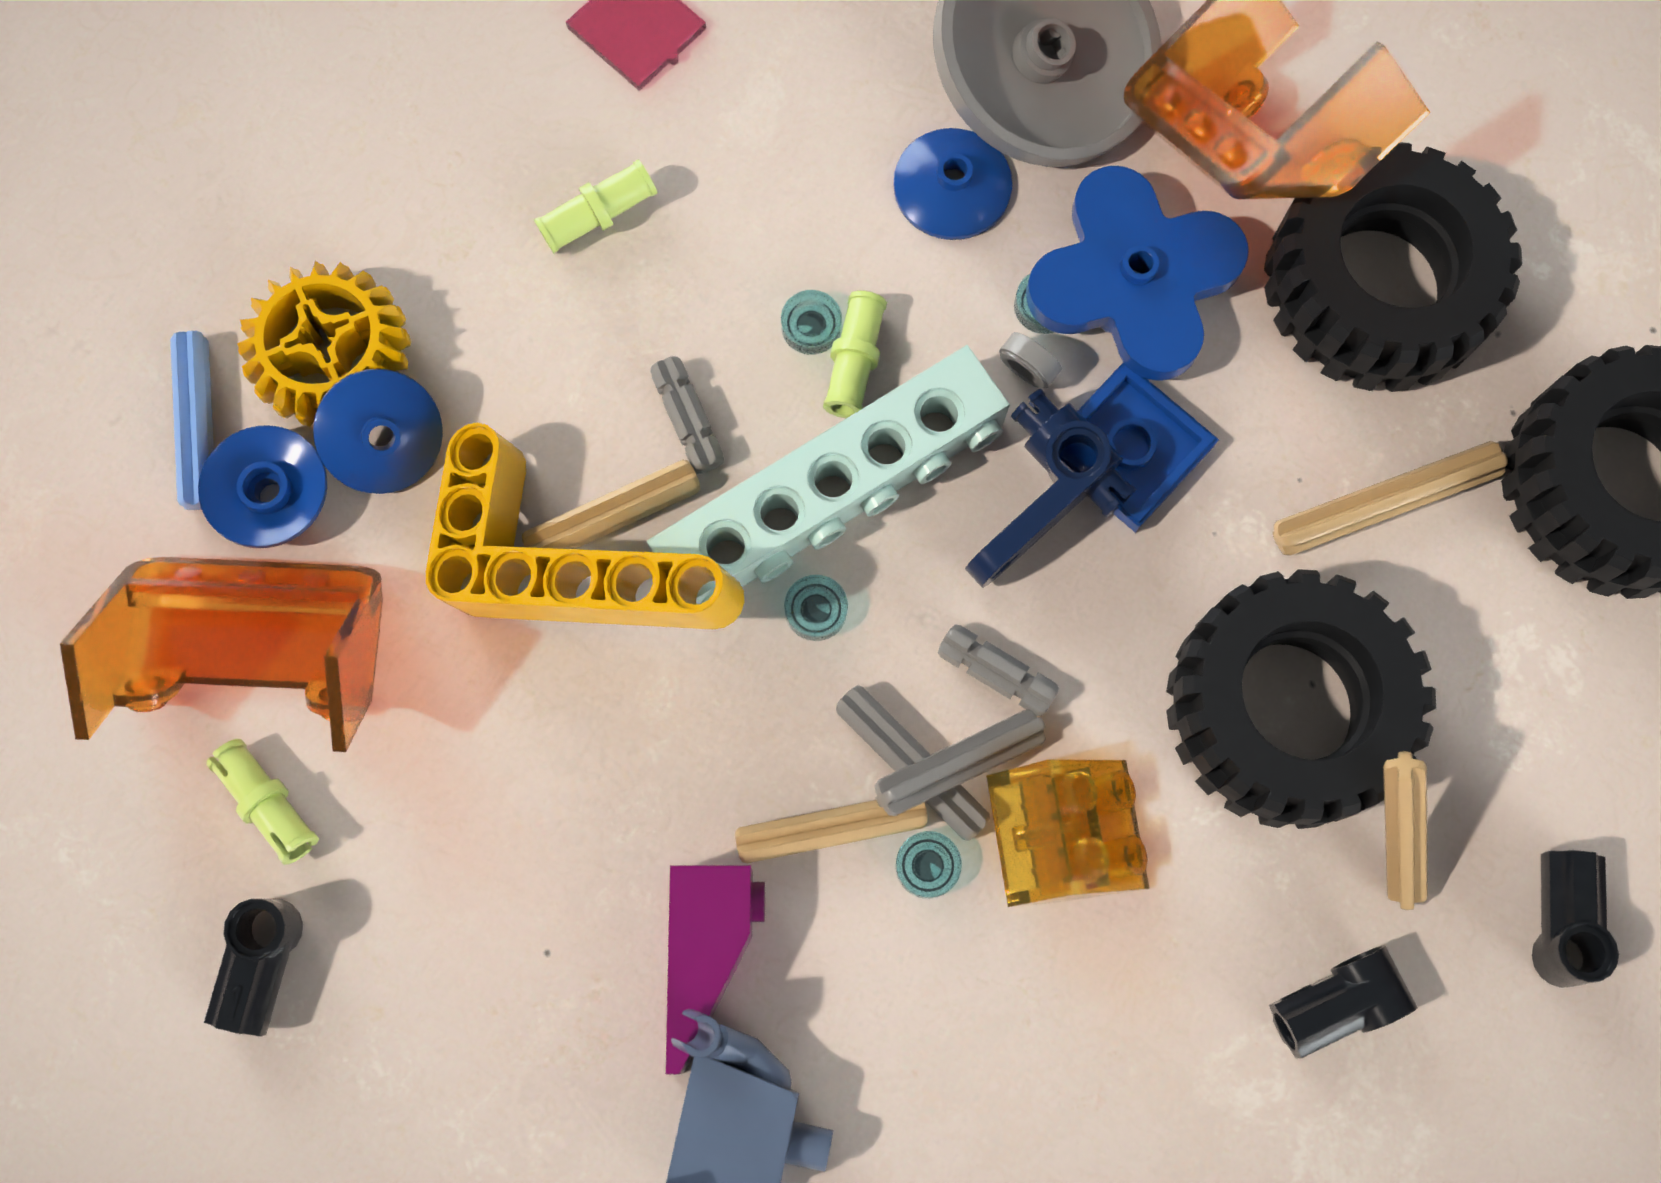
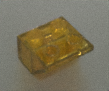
M1048 759L986 775L1008 907L1050 904L1150 889L1146 871L1148 862L1147 852L1140 838L1134 806L1136 792L1133 781L1128 773L1126 760Z

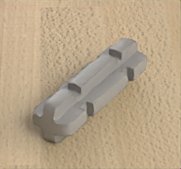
M671 356L652 365L650 371L659 394L663 395V404L681 444L686 446L684 449L689 463L697 474L716 469L724 463L723 452L716 436L711 435L712 427L693 385L688 384L690 382L689 376L682 360L677 356Z
M954 625L948 631L939 646L938 654L941 658L957 668L961 663L969 667L966 672L967 674L1008 699H1011L1013 695L1020 698L1019 705L1026 710H1031L1036 716H1042L1048 710L1058 693L1059 687L1055 682L1039 672L1036 677L1027 673L1030 668L1029 666L986 641L984 645L979 644L975 641L978 635L961 625Z

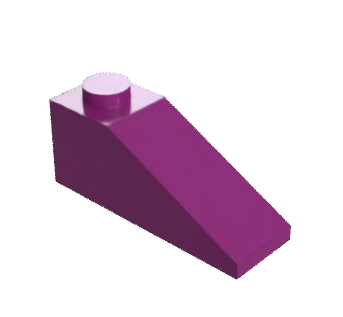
M670 865L666 1074L684 1073L692 1058L691 1055L674 1047L671 1042L672 1038L687 1043L692 1041L698 1033L697 1021L682 1015L683 1011L694 1009L713 1017L752 939V922H765V882H753L751 866Z

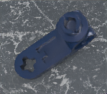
M1041 388L1028 397L1030 400L1029 405L1038 414H1035L1023 401L1012 413L1011 418L1031 435L1024 447L1048 472L1054 484L968 563L965 570L982 588L999 577L1086 496L1103 511L1102 514L1107 518L1119 508L1118 505L1120 504L1110 491L1124 504L1137 490L1116 470L1123 458L1110 445L1105 433L1096 425L1088 422L1071 403L1059 410L1046 397V393ZM1073 443H1083L1094 451L1097 460L1087 471L1072 472L1066 469L1060 462L1059 456L1063 449Z

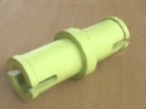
M636 160L631 166L593 187L589 182L579 187L580 194L541 218L537 217L534 219V222L551 251L556 253L561 247L598 226L603 231L613 225L612 218L649 196L658 194L643 164L640 160Z
M854 291L850 293L841 337L836 339L832 345L830 357L835 363L823 408L828 413L837 417L848 418L863 409L862 403L870 370H874L878 366L880 351L876 347L887 302L876 293L869 291Z
M242 739L231 740L217 748L212 753L214 757L208 758L206 765L217 775L237 801L236 813L246 824L254 823L284 865L291 864L312 850L311 846L317 844L319 837L309 829L286 799L289 791L279 779H270L249 752L247 745Z

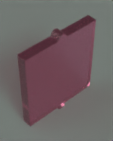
M589 0L566 21L567 29L638 91L645 87L668 64L676 65L679 62L678 55L706 30V22L681 0Z

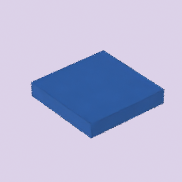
M1124 362L1078 410L1088 422L1096 425L1105 433L1110 445L1123 458L1116 470L1137 490L1124 504L1110 491L1113 497L1120 503L1118 505L1119 508L1113 514L1135 533L1219 441L1216 436L1153 383L1134 373ZM1083 443L1068 445L1059 456L1062 465L1072 472L1087 471L1097 460L1094 451Z

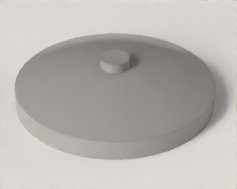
M939 0L936 7L933 25L934 56L946 94L965 123L981 139L1005 155L1019 161L1045 167H1064L1085 163L1100 157L1124 141L1141 124L1152 106L1159 87L1162 71V44L1157 19L1149 0Z

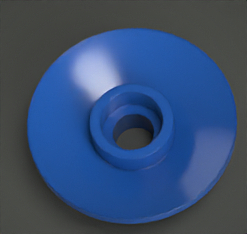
M945 128L922 135L904 150L895 168L894 194L902 214L917 229L940 239L962 240L984 233L1000 220L1010 201L1012 175L1008 162L1002 152L990 146L975 132L959 128ZM956 169L963 172L965 176L959 180H952L944 174V171Z
M367 369L342 378L327 391L319 403L315 414L313 436L317 453L322 463L337 480L361 492L385 494L409 487L429 471L437 459L441 448L443 427L441 416L434 400L418 382L397 371ZM377 426L389 427L393 432L391 441L385 446L371 444L369 442V434L373 428Z
M270 425L249 427L224 439L215 447L205 461L198 484L200 506L209 524L227 540L249 548L276 547L300 536L318 517L327 494L325 466L315 448L298 433L283 427ZM272 484L279 485V493L270 502H262L260 500V494L266 486Z

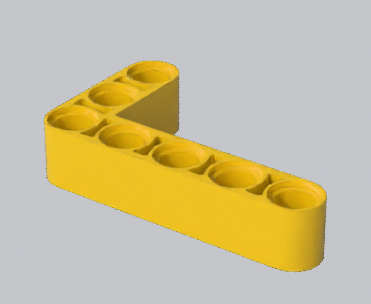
M478 422L467 424L460 428L450 439L446 452L426 566V584L430 593L437 599L474 617L694 629L725 628L733 623L741 614L745 600L744 590L740 582L707 556L680 553L514 547L526 476V459L522 451L488 425ZM492 454L488 463L482 467L484 460L488 455ZM482 513L480 521L471 528L474 519ZM472 573L469 584L461 590L464 579L468 574ZM531 574L529 585L523 592L518 594L520 583L526 576ZM591 576V583L587 591L576 598V592L580 583ZM652 578L653 584L650 592L643 599L636 601V593L639 586L644 581ZM710 581H715L716 587L712 596L704 603L696 604V597L702 586Z

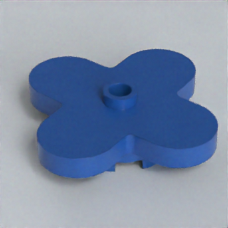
M1123 166L1099 168L1082 180L1072 205V220L1080 243L1052 250L1036 262L1031 271L1026 289L1028 308L1032 316L1042 326L1053 332L1076 334L1100 327L1105 332L1112 333L1122 361L1134 373L1150 380L1162 381L1173 379L1191 367L1203 345V324L1194 301L1219 295L1235 284L1247 263V239L1238 224L1218 212L1197 211L1174 218H1167L1161 211L1153 187L1140 173Z

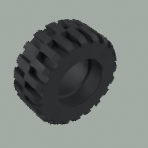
M1390 142L1383 152H1379L1378 145L1369 144L1354 148L1349 158L1344 155L1334 157L1323 164L1319 173L1316 176H1310L1301 187L1272 237L1273 244L1266 254L1264 267L1265 273L1271 277L1264 289L1267 304L1271 307L1279 306L1280 308L1273 321L1281 336L1285 337L1289 334L1294 336L1298 343L1293 348V351L1304 362H1307L1311 357L1315 358L1325 365L1321 374L1336 382L1342 375L1354 378L1352 384L1354 388L1373 391L1380 382H1385L1386 389L1390 392L1409 390L1416 381L1426 386L1441 379L1451 368L1456 369L1499 326L1507 315L1506 308L1516 298L1520 280L1518 275L1514 273L1522 266V250L1518 242L1510 243V238L1517 232V228L1509 211L1501 213L1496 205L1501 200V196L1490 183L1483 187L1472 177L1476 170L1463 161H1460L1458 166L1443 159L1446 154L1445 152L1427 146L1422 153L1412 151L1411 143ZM1358 231H1381L1398 236L1413 245L1425 257L1433 271L1437 285L1436 304L1418 308L1398 307L1382 302L1367 293L1353 279L1345 265L1341 252V237Z
M1645 345L1636 353L1635 349L1630 346H1621L1608 349L1600 357L1591 355L1577 363L1531 402V406L1519 416L1511 429L1514 439L1504 448V453L1508 458V464L1505 469H1511L1512 472L1501 480L1503 498L1506 501L1514 500L1517 508L1515 512L1509 515L1516 532L1519 533L1524 530L1528 532L1534 541V544L1528 547V549L1540 562L1549 557L1559 565L1555 570V574L1570 584H1574L1582 578L1588 580L1587 589L1589 592L1609 597L1621 590V595L1626 599L1647 598L1656 592L1661 593V521L1636 515L1620 505L1607 492L1596 472L1592 447L1596 428L1614 427L1642 436L1661 452V346Z
M1297 569L1288 579H1284V576L1277 571L1259 576L1249 587L1241 584L1226 594L1195 625L1194 630L1185 638L1175 656L1179 660L1178 664L1169 673L1166 692L1173 695V705L1166 710L1169 730H1179L1182 743L1175 747L1182 764L1185 765L1193 761L1202 774L1195 782L1207 795L1218 791L1226 797L1225 809L1240 817L1249 813L1258 815L1259 824L1280 828L1287 824H1295L1298 829L1319 827L1333 821L1337 822L1377 805L1384 800L1383 767L1387 760L1397 759L1398 753L1404 751L1411 752L1412 759H1417L1414 753L1428 747L1433 726L1422 721L1423 715L1436 709V689L1433 687H1423L1421 676L1432 670L1426 651L1414 653L1407 641V638L1415 634V631L1403 617L1394 623L1383 612L1389 605V602L1375 591H1372L1363 598L1354 593L1356 581L1338 574L1325 584L1320 583V573L1318 570ZM1278 644L1300 647L1322 658L1337 673L1348 695L1350 725L1344 743L1335 752L1315 760L1298 758L1273 746L1256 729L1244 704L1242 680L1247 663L1261 649Z

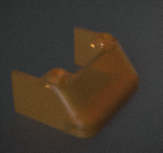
M1207 0L1130 78L1124 90L1125 104L1143 124L1235 199L1324 198L1345 193L1351 190L1431 113L1388 49L1377 41L1277 140L1248 119L1260 110L1269 91V82L1258 67L1299 27V24L1281 0Z
M154 557L128 565L60 643L75 740H89L114 706L128 707L135 712H151L164 707L168 700L178 694L184 684L305 689L307 708L311 712L321 715L324 719L330 721L333 752H347L373 698L383 605L380 573L372 568L363 566L179 557Z

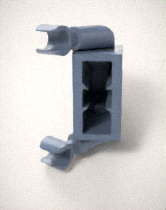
M684 1010L682 1015L697 1021L698 1033L692 1041L687 1043L672 1038L671 1041L674 1047L693 1056L694 1059L666 1183H781L785 1163L825 1172L833 1130L794 1122L799 1092L791 1089L790 1071L758 1038L720 1025L712 1017L697 1010Z

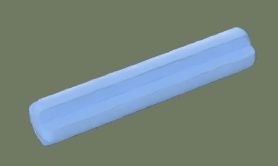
M191 330L176 332L170 339L176 486L179 505L183 506L186 510H202L198 496L199 477L205 461L214 450L209 341L201 332Z

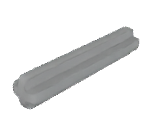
M857 685L850 689L839 700L836 707L837 714L895 772L931 755L862 686ZM962 785L926 801L966 841L973 839L988 824L991 818L989 812Z
M1023 710L879 779L875 784L877 803L880 807H883L889 816H897L1042 745L1046 740L1043 730L1046 727L1041 717L1037 718L1031 710Z

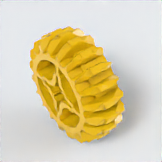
M317 261L314 262L311 274L307 277H303L298 269L290 267V283L281 287L279 283L268 280V289L272 296L267 301L251 298V307L258 317L240 320L241 330L249 338L237 343L238 352L245 361H248L242 366V371L251 384H256L254 386L255 394L263 403H273V409L279 416L288 419L295 414L297 420L302 425L311 427L314 423L317 408L324 395L342 378L367 369H388L393 371L408 369L409 361L401 350L411 346V338L407 330L401 328L406 324V317L399 306L393 305L394 298L387 287H383V285L376 287L372 276L364 270L354 276L350 268L341 262L330 275L326 267ZM344 308L356 311L358 314L351 316L347 311L338 315H328L321 310ZM297 324V327L294 329V331L289 334L292 328ZM320 328H322L331 342V345L327 347L331 358L330 363L319 347L324 342L320 334ZM365 352L359 363L351 370L352 363L356 357ZM298 373L302 377L317 373L326 375L329 382L309 384L298 382L288 377Z

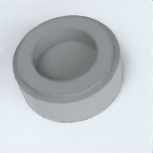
M1013 332L999 350L1000 358L1004 364L1021 379L1037 388H1048L1062 370L1059 362L1049 351L1033 339L1018 332Z

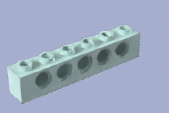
M966 345L647 540L649 550L655 553L699 554L710 557L709 554L717 543L727 540L734 541L743 547L744 552L742 556L730 564H717L737 579L742 587L756 578H759L762 583L768 582L786 571L793 564L791 557L812 544L814 549H821L839 538L846 531L844 524L864 511L868 517H871L888 508L898 499L899 494L897 491L915 479L920 484H925L941 475L951 465L949 458L969 447L972 452H976L991 444L1003 432L1001 426L1004 424L1010 404L970 347ZM930 413H941L952 421L953 427L946 431L937 432L927 428L921 419ZM888 444L897 448L902 457L895 463L881 464L870 456L869 451L877 445ZM837 476L844 479L849 484L850 489L842 496L828 497L820 493L816 485L825 477ZM776 508L788 509L797 517V521L792 527L781 531L769 528L764 524L763 519L768 512ZM710 581L702 586L698 591L696 604H702L712 596L716 587L715 581Z

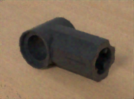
M1570 850L1547 851L1541 854L1542 934L1539 935L1533 944L1532 960L1540 977L1550 985L1565 988L1600 982L1611 976L1617 967L1619 958L1617 943L1607 930L1606 857L1599 856L1596 852ZM1569 939L1576 943L1582 952L1583 963L1580 970L1572 966L1567 958L1566 945Z
M249 899L240 902L229 912L224 923V938L227 945L204 1023L216 1029L236 1034L259 1037L267 1034L289 953L297 946L302 936L303 922L300 912L293 904L283 899ZM264 910L273 916L277 926L273 941L266 947L259 945L252 934V924L256 916Z
M1385 945L1370 949L1330 969L1332 975L1302 987L1269 1005L1274 1025L1281 1039L1289 1047L1295 1058H1303L1359 1030L1365 1033L1389 1025L1411 1014L1418 1008Z

